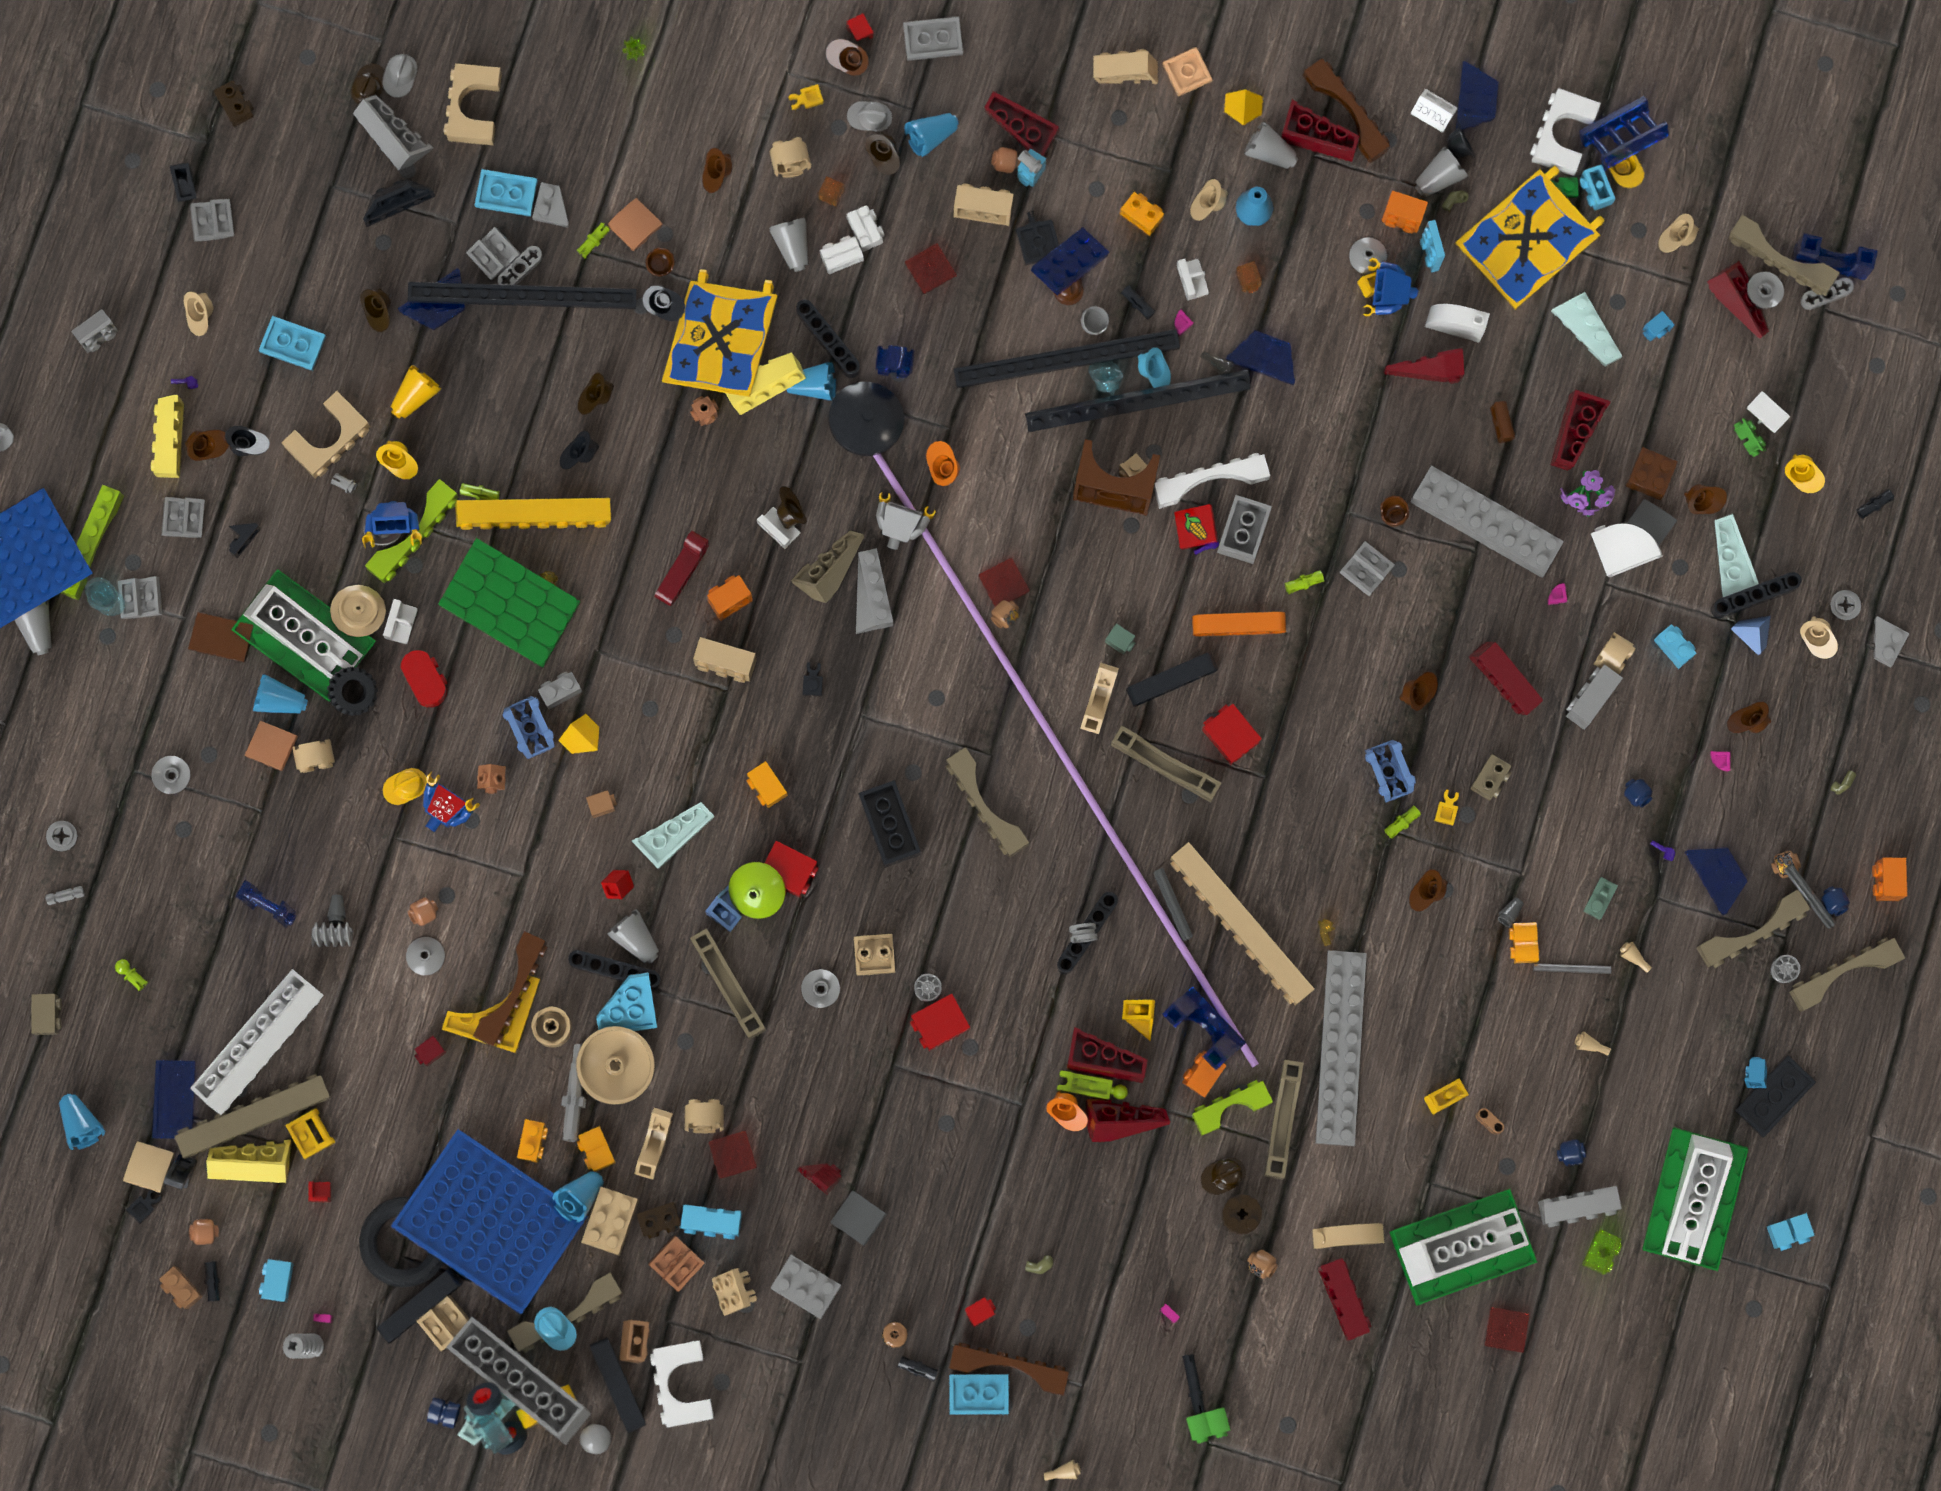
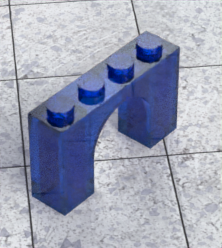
M1806 233L1802 235L1795 245L1792 260L1809 264L1825 263L1840 272V275L1865 280L1873 271L1878 250L1861 246L1854 253L1849 254L1828 251L1821 247L1822 237Z
M1194 987L1174 1001L1162 1014L1175 1028L1186 1020L1194 1021L1205 1028L1212 1039L1213 1046L1202 1057L1215 1070L1226 1063L1246 1044L1243 1038Z

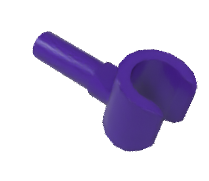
M192 376L186 377V379H171V384H187L188 389L198 388L197 379Z
M1219 542L1206 544L1194 550V553L1196 555L1206 549H1215L1219 546Z
M1654 840L1651 842V845L1665 852L1664 859L1674 860V849L1663 847Z

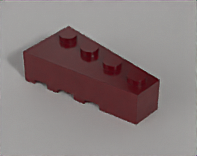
M994 91L984 107L985 112L1028 151L1032 149L1043 157L1048 153L1060 131L1059 126Z
M1292 99L1281 138L1287 144L1352 162L1359 136L1340 125L1329 122V119L1324 116H1318L1312 112L1313 110L1298 105V102Z
M1578 390L1569 394L1551 459V466L1567 471L1574 467L1611 401Z
M1484 642L1468 656L1499 690L1501 696L1512 704V709L1518 715H1528L1543 701L1496 642Z
M1074 1027L1067 1069L1143 1083L1148 1059L1116 1047L1110 1042H1105L1092 1034H1087Z
M1343 1258L1318 1267L1317 1269L1346 1340L1349 1341L1369 1333V1328L1372 1327L1368 1316H1364L1362 1311L1364 1309L1363 1303L1360 1298H1357L1355 1283L1350 1279L1349 1269Z

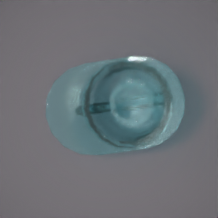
M1114 362L1093 364L1088 369L1089 375L1095 382L1098 391L1108 392L1113 396L1115 391L1120 388L1121 379L1124 375Z
M95 577L87 582L85 594L92 608L108 616H116L124 611L125 600L108 580Z

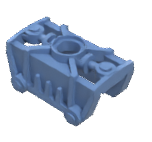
M533 696L504 708L502 714L504 719L508 720L518 741V750L523 752L527 759L554 748L552 739L554 734L548 729L538 707L540 704L538 699ZM526 702H529L533 711L531 718L529 714L525 713ZM512 708L521 713L520 719L522 722L515 719L511 711ZM533 723L535 725L534 732H525V725ZM539 735L545 737L549 747L545 748L538 742ZM528 739L535 744V753L533 754L530 753L527 746Z
M1390 740L1365 750V759L1372 765L1380 785L1378 789L1379 794L1384 796L1386 803L1412 793L1416 783V779L1410 774L1401 752L1402 744L1395 740ZM1388 745L1392 754L1390 762L1384 756V746ZM1375 753L1381 758L1380 764L1377 762ZM1391 767L1394 770L1393 776H1385L1383 769ZM1397 779L1403 782L1407 792L1403 793L1400 788H1397ZM1387 782L1389 786L1392 785L1393 787L1392 798L1390 796V790L1386 784Z

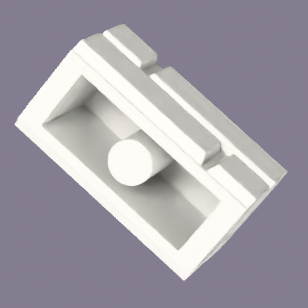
M864 206L847 214V220L862 252L883 243L882 237L885 235L881 226L877 227L875 223L877 217L873 209L869 210L868 206Z
M850 236L843 237L839 243L834 245L833 243H828L820 250V255L828 274L864 261L862 251L855 236L852 238Z

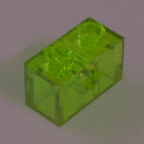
M1602 1229L1597 1230L1582 1266L1601 1275H1606L1607 1272L1610 1273L1614 1265L1612 1259L1615 1254H1619L1622 1248V1244H1620L1621 1238ZM1605 1248L1607 1256L1601 1257L1599 1250Z

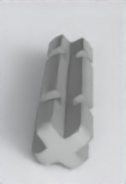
M81 886L74 887L73 890L67 889L56 892V894H47L46 902L48 905L56 904V902L72 900L74 897L80 898L84 896V890Z

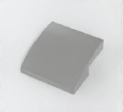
M229 199L190 204L194 242L234 236Z
M494 227L482 240H478L466 252L490 280L501 274L521 255L497 227Z
M165 497L161 535L201 538L205 500Z
M1365 541L1343 567L1340 574L1370 596L1395 565Z
M159 577L132 578L118 581L121 619L162 615Z

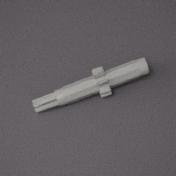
M581 1044L574 1045L568 1091L566 1096H562L561 1105L566 1107L563 1140L568 1142L577 1141L581 1108L586 1107V1099L582 1097L583 1087L579 1082L576 1071V1060L582 1046Z

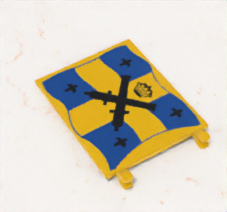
M1553 166L1546 174L1539 169L1455 242L1514 309L1518 308L1600 236L1596 229L1604 223V218L1598 216L1590 224L1551 182V179L1559 172L1556 166Z
M701 269L698 275V282L690 281L684 301L685 312L678 322L662 382L750 397L778 295L772 294L774 285L771 280H765L763 292L709 284L707 283L709 278L707 270Z

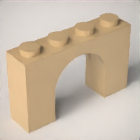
M455 63V70H451L453 86L449 87L448 93L451 103L447 105L446 116L449 117L448 124L445 123L444 135H447L448 141L484 145L494 144V122L469 119L460 111V105L464 96L473 90L500 91L502 76L500 68Z
M338 391L323 403L325 408L341 424V435L334 445L328 448L313 447L296 430L281 442L284 448L314 478L323 476L331 463L335 464L338 462L345 450L349 451L359 437L362 438L369 432V423Z

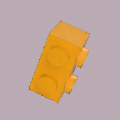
M1133 192L1120 210V215L1149 236L1164 218L1163 210L1156 204H1150L1148 199L1141 193Z
M766 761L747 773L749 779L746 782L752 790L754 788L757 790L759 795L756 797L762 806L766 804L770 808L788 796Z
M525 1119L517 1155L518 1159L538 1163L539 1159H542L544 1153L542 1142L543 1139L546 1140L548 1128H546L545 1123Z

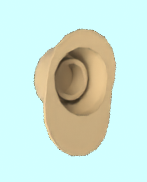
M1216 179L1209 180L1195 198L1190 209L1193 219L1203 220L1212 211H1219L1224 207L1228 192L1221 188L1219 181Z
M1689 214L1680 215L1661 234L1658 243L1661 251L1669 253L1680 246H1688L1694 242L1699 229L1694 225L1693 217Z
M187 292L184 296V306L188 327L194 335L202 336L207 332L208 318L213 313V304L207 293Z
M1814 616L1810 621L1802 625L1800 634L1813 655L1823 659L1835 655L1838 650V643L1831 631L1830 624L1826 620Z

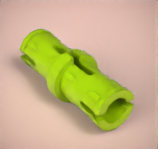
M601 222L592 234H588L587 240L577 249V252L580 255L582 254V257L586 258L595 246L598 247L601 239L610 231L607 226H604V223Z
M462 483L460 495L474 497L476 500H499L500 491L486 489L482 485L477 487Z
M1321 570L1312 574H1303L1300 578L1285 582L1284 584L1287 593L1291 594L1298 590H1307L1312 585L1324 582V577Z
M1413 805L1402 816L1396 817L1397 820L1384 829L1385 833L1393 839L1400 831L1407 829L1411 822L1421 816L1420 811Z

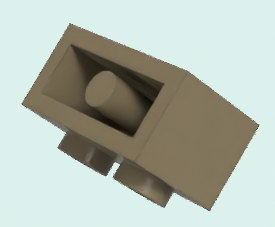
M1491 754L1470 789L1489 801L1492 797L1497 798L1502 790L1499 787L1502 781L1506 782L1512 773L1509 771L1511 765Z
M32 994V1034L57 1035L58 1030H61L62 1021L59 1018V1010L62 1008V1001L58 995Z

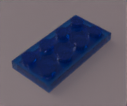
M1082 227L1033 265L1031 271L1058 296L1109 255V251Z
M156 1060L153 1139H175L174 1136L178 1135L177 1131L189 1127V1130L193 1129L195 1093L190 1088L195 1083L196 1061Z

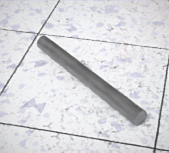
M1534 963L1533 971L1611 974V966Z

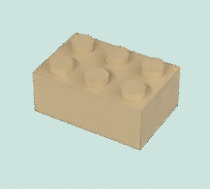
M970 184L957 185L954 217L1009 226L1014 194L1008 190L993 191L989 187L974 188Z
M702 637L699 639L693 658L695 666H698V670L704 672L709 670L715 671L716 675L725 678L729 675L734 677L735 681L745 683V681L750 682L757 661L756 654Z
M600 1187L581 1243L620 1256L639 1200Z

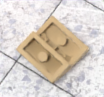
M137 1141L123 1181L161 1193L165 1176L174 1158V1152Z
M448 1295L417 1322L442 1352L468 1322L469 1318L452 1296Z

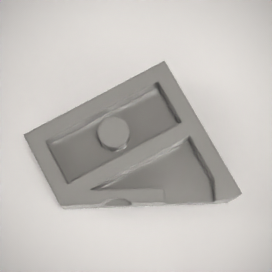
M541 182L532 217L533 220L568 228L569 224L560 186Z
M1876 616L1874 619V659L1891 668L1909 633Z

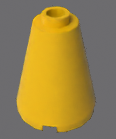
M414 365L409 367L390 406L393 409L391 412L399 419L401 417H408L441 390L433 379L425 373H419V369Z

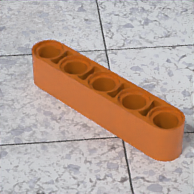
M1285 612L1194 615L1192 616L1193 636L1285 633L1286 614Z

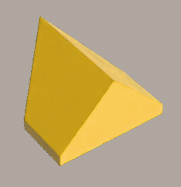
M1248 90L1227 93L1225 95L1224 113H1227L1244 126L1255 118L1262 116L1263 96Z
M584 714L569 725L559 739V742L571 754L598 751L599 726L587 714Z
M1124 1000L1122 1019L1126 1020L1150 1041L1155 1000Z

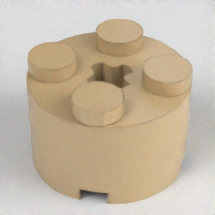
M796 137L791 141H777L772 144L773 148L770 150V157L776 176L782 174L783 178L795 177L803 174L804 169L807 168L809 170L811 168L807 145L802 141V138Z
M1613 632L1610 640L1607 641L1598 655L1594 665L1601 669L1605 664L1619 675L1626 665L1623 661L1625 659L1628 660L1636 648L1633 647V643Z
M330 739L325 740V742L316 741L292 747L296 768L300 770V773L312 772L314 767L317 766L319 769L333 767L335 760Z
M547 1007L538 1011L533 1017L531 1024L532 1032L542 1045L552 1048L560 1047L570 1038L572 1023L568 1015L560 1008ZM553 1023H555L554 1025L556 1026V1029H552V1031L549 1032L550 1029L547 1027L548 1024L552 1025Z
M712 1099L708 1100V1103H700V1100H689V1104L685 1106V1131L689 1132V1128L693 1129V1133H715V1129L720 1128V1132L723 1131L724 1106L720 1104V1100Z

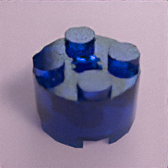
M888 345V349H883V346H877L875 370L878 371L877 375L889 376L890 373H894L898 378H907L913 373L915 350L911 349L907 352V347Z

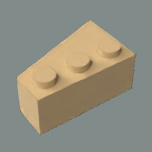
M1139 49L1132 53L1127 51H1119L1118 54L1100 53V56H1094V79L1098 83H1123L1125 80H1134V84H1140V80H1152V84H1158V62L1144 49Z

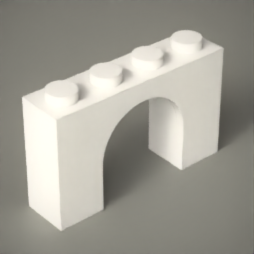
M1558 88L1556 93H1552L1548 104H1551L1549 111H1545L1542 121H1545L1543 128L1540 127L1536 138H1539L1537 145L1534 144L1530 155H1533L1531 162L1548 168L1556 166L1560 172L1574 176L1582 154L1560 146L1553 137L1552 126L1557 121L1565 118L1592 125L1600 103Z
M700 1341L653 1349L654 1354H650L652 1366L656 1365L657 1373L654 1374L655 1385H659L661 1392L657 1393L659 1405L663 1404L664 1412L661 1413L662 1424H666L667 1428L714 1419L711 1399L682 1403L671 1395L668 1386L669 1377L675 1368L683 1364L704 1360Z

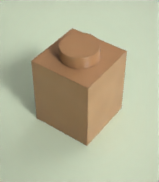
M608 790L586 797L593 818L615 811L614 806L617 803L614 794L610 795Z

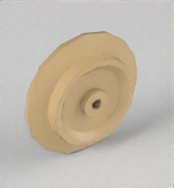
M353 585L347 586L336 594L332 600L330 613L332 621L338 630L349 636L363 637L374 633L380 628L385 619L386 608L384 600L378 592L368 586Z

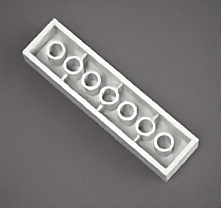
M292 969L190 1089L207 1105L222 1115L236 1097L243 1092L248 1083L255 1078L260 1069L268 1063L271 1056L281 1048L283 1042L293 1034L295 1028L307 1017V1014L320 1002L324 995Z

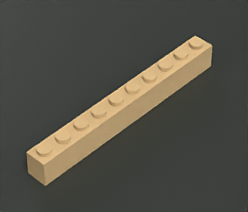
M1189 842L1171 856L1170 860L1172 862L1170 864L1176 872L1180 871L1185 876L1183 877L1185 883L1197 890L1195 892L1197 897L1202 902L1205 900L1210 905L1208 907L1210 912L1214 916L1218 915L1222 921L1220 923L1227 931L1230 929L1233 932L1234 940L1239 945L1243 944L1247 949L1245 951L1252 960H1257L1260 964L1258 966L1263 974H1269L1272 978L1271 983L1277 990L1281 989L1285 993L1283 997L1289 1004L1293 1003L1296 1006L1313 992L1314 988Z

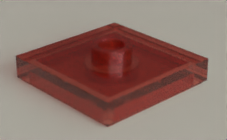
M937 243L905 261V265L924 295L956 277L955 271Z
M1012 558L978 574L994 607L1003 600L1010 602L1030 592Z
M746 1130L708 1142L719 1179L757 1168Z
M1490 1307L1484 1346L1524 1353L1530 1314Z

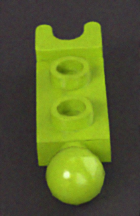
M1062 1070L1059 1074L1067 1079V1084L1058 1085L1057 1091L1109 1100L1110 1094H1113L1119 1100L1125 1099L1128 1095V1089L1125 1085L1119 1084L1112 1087L1113 1080Z

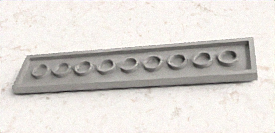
M1327 951L1315 1144L1355 1146L1367 953Z

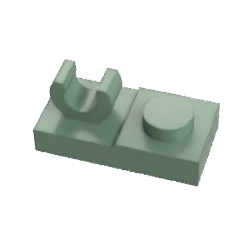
M1600 877L1583 912L1601 920L1618 885Z

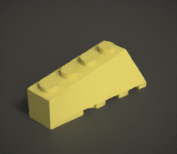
M791 352L769 360L766 365H759L750 397L726 393L733 407L742 415L801 382L806 377L800 362Z
M171 395L159 398L158 404H155L154 413L157 416V423L153 425V433L156 434V441L152 443V452L155 453V458L151 461V471H154L156 477L180 478L184 403L178 395Z
M291 1139L284 1140V1143L274 1144V1141L266 1142V1145L254 1146L253 1143L246 1144L243 1148H237L236 1145L210 1148L207 1157L208 1179L286 1183L289 1172Z

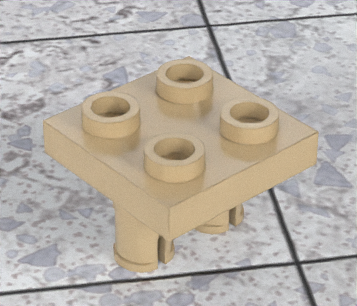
M892 934L854 937L857 976L895 973Z
M736 1268L712 1278L713 1288L717 1293L719 1305L724 1316L750 1306L751 1302L756 1301V1296L749 1297L755 1294V1291H746L744 1284L750 1282V1277L743 1278L749 1275L747 1271L740 1273L739 1269Z

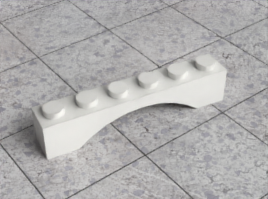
M1259 453L1249 455L1248 459L1241 460L1236 458L1230 460V463L1225 465L1217 463L1212 465V468L1206 470L1198 468L1193 470V473L1187 475L1183 472L1176 474L1175 478L1168 479L1163 477L1156 480L1157 482L1154 483L1153 488L1159 509L1178 504L1189 490L1208 480L1231 478L1250 485L1269 480L1270 473L1264 454L1259 455Z

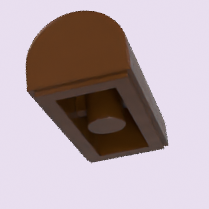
M1506 401L1495 402L1490 407L1498 442L1511 441L1515 439V434Z

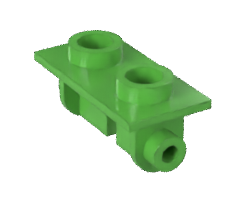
M1743 418L1744 423H1736L1734 431L1741 441L1748 437L1749 440L1743 445L1749 455L1756 457L1760 454V449L1761 451H1766L1764 447L1766 443L1761 436L1756 435L1754 423Z

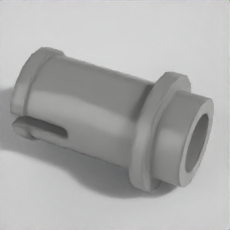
M1027 150L1019 155L1018 160L1024 163L1031 173L1036 174L1042 168L1041 161L1036 160Z
M338 473L333 476L340 480V482L332 479L331 484L345 490L347 494H352L355 491L357 483L353 479L349 480Z

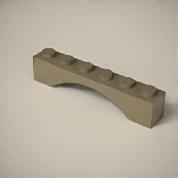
M1744 215L1740 217L1730 233L1729 239L1732 244L1737 247L1742 246L1747 249L1750 255L1762 258L1764 263L1777 267L1782 274L1792 276L1796 282L1803 286H1809L1817 295H1824L1826 297L1839 276L1840 272L1825 263H1801L1781 255L1767 242L1759 224Z
M1122 725L1111 743V746L1210 803L1222 784L1209 775L1172 758Z
M963 748L946 759L947 765L945 767L951 776L955 775L958 780L956 782L957 786L962 792L965 790L969 796L966 798L972 808L974 806L979 811L977 816L981 822H986L989 826L988 832L993 839L997 838L1000 845L998 847L1002 854H1007L1010 858L1029 846L1028 840L1018 826L1009 824L997 817L984 803L976 784V762L967 748Z
M1796 890L1778 901L1770 919L1757 931L1737 938L1716 936L1696 949L1708 968L1712 965L1714 968H1717L1725 963L1723 959L1730 956L1732 959L1741 954L1740 949L1744 947L1750 949L1757 945L1756 940L1761 937L1766 940L1773 936L1775 929L1780 928V930L1787 928L1791 925L1789 921L1795 918L1799 921L1806 917V912L1810 908L1800 891Z
M707 928L690 938L691 942L748 1039L751 1040L766 1031Z
M1886 937L1877 942L1879 946L1873 949L1869 946L1861 950L1862 955L1855 958L1853 954L1844 959V964L1838 966L1836 963L1826 968L1827 973L1821 975L1818 972L1810 976L1811 981L1805 984L1801 981L1793 985L1794 990L1789 993L1799 1011L1802 1012L1820 1003L1830 984L1844 972L1861 967L1886 969L1905 959L1895 938L1889 940Z
M1284 1060L1282 1063L1264 1172L1265 1177L1282 1180L1285 1178L1294 1113L1304 1065L1302 1062Z
M612 1273L594 1281L584 1301L565 1316L571 1323L575 1321L578 1324L586 1319L585 1315L588 1313L596 1314L604 1309L602 1305L608 1302L613 1304L621 1299L620 1295L623 1293ZM524 1321L507 1331L518 1352L523 1351L527 1353L535 1348L534 1344L537 1342L545 1343L537 1333L532 1322Z

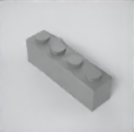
M376 95L363 99L353 114L398 170L410 167L433 149L429 143L425 145L420 140L421 136L417 132L413 134L406 127L407 123L404 120L396 118L393 115L394 111Z
M877 548L858 552L856 634L893 626Z
M1617 1186L1576 1193L1570 1196L1565 1195L1544 1199L1538 1202L1543 1225L1548 1224L1549 1227L1559 1226L1560 1221L1567 1220L1568 1224L1579 1222L1581 1217H1586L1587 1220L1595 1219L1601 1213H1605L1606 1216L1615 1215L1617 1210L1622 1209Z

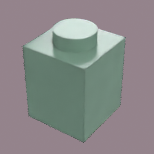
M1115 624L1105 643L1124 655L1126 651L1131 652L1135 646V635L1120 625Z

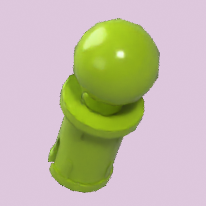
M121 959L116 962V972L121 975L125 974L124 979L131 982L138 991L144 988L143 985H147L148 982L136 972L135 968L130 969L128 961Z

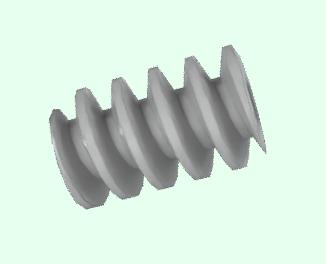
M315 922L312 928V947H314L315 942L318 947H321L323 942L326 947H329L331 941L334 947H337L339 942L341 947H345L346 942L349 947H352L353 930L349 927L348 922H346L344 928H342L340 922H338L336 928H334L332 922H330L329 928L326 927L325 922L322 923L321 928Z
M291 1334L283 1343L285 1355L293 1359L319 1357L324 1349L323 1340L317 1334Z

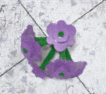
M1584 471L1581 486L1569 494L1561 487L1562 494L1560 497L1566 505L1569 503L1572 507L1579 509L1577 512H1583V515L1590 517V515H1594V512L1599 511L1598 508H1590V492L1595 491L1598 494L1599 499L1596 500L1595 505L1602 508L1611 504L1615 489L1612 485L1604 490L1600 489L1603 478L1599 477V471Z

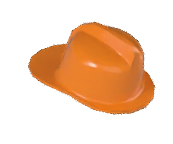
M937 441L932 443L927 449L926 454L931 476L936 484L947 486L956 480L960 472V465L955 459L951 447L946 442Z
M1058 1091L1055 1097L1047 1103V1112L1065 1129L1079 1131L1086 1127L1088 1122L1087 1115L1078 1106L1077 1099L1073 1095Z

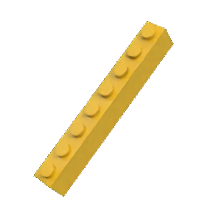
M610 498L457 500L455 504L456 527H461L463 530H470L473 527L491 529L492 526H499L500 529H510L511 526L528 529L530 526H538V528L543 529L549 528V525H557V528H567L568 525L585 528L587 525H595V527L602 528L609 525L611 521Z

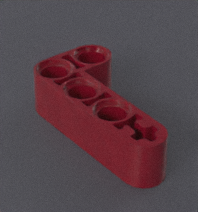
M694 531L688 534L683 544L684 548L654 595L655 598L670 607L680 595L709 547V540Z

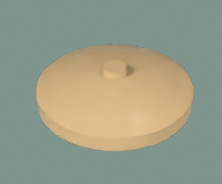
M618 1026L606 1027L590 1035L581 1046L576 1060L577 1076L583 1089L594 1099L605 1104H625L639 1097L649 1086L654 1073L653 1053L645 1039L635 1031Z

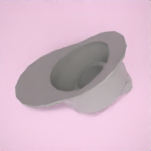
M399 54L392 57L388 62L382 84L387 94L392 97L405 96L411 90L417 73V64L412 57Z
M860 101L854 103L848 109L847 120L855 129L877 132L883 131L890 126L892 113L884 104Z

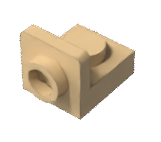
M1136 453L1125 463L1119 465V474L1121 477L1134 476L1143 471L1147 465Z

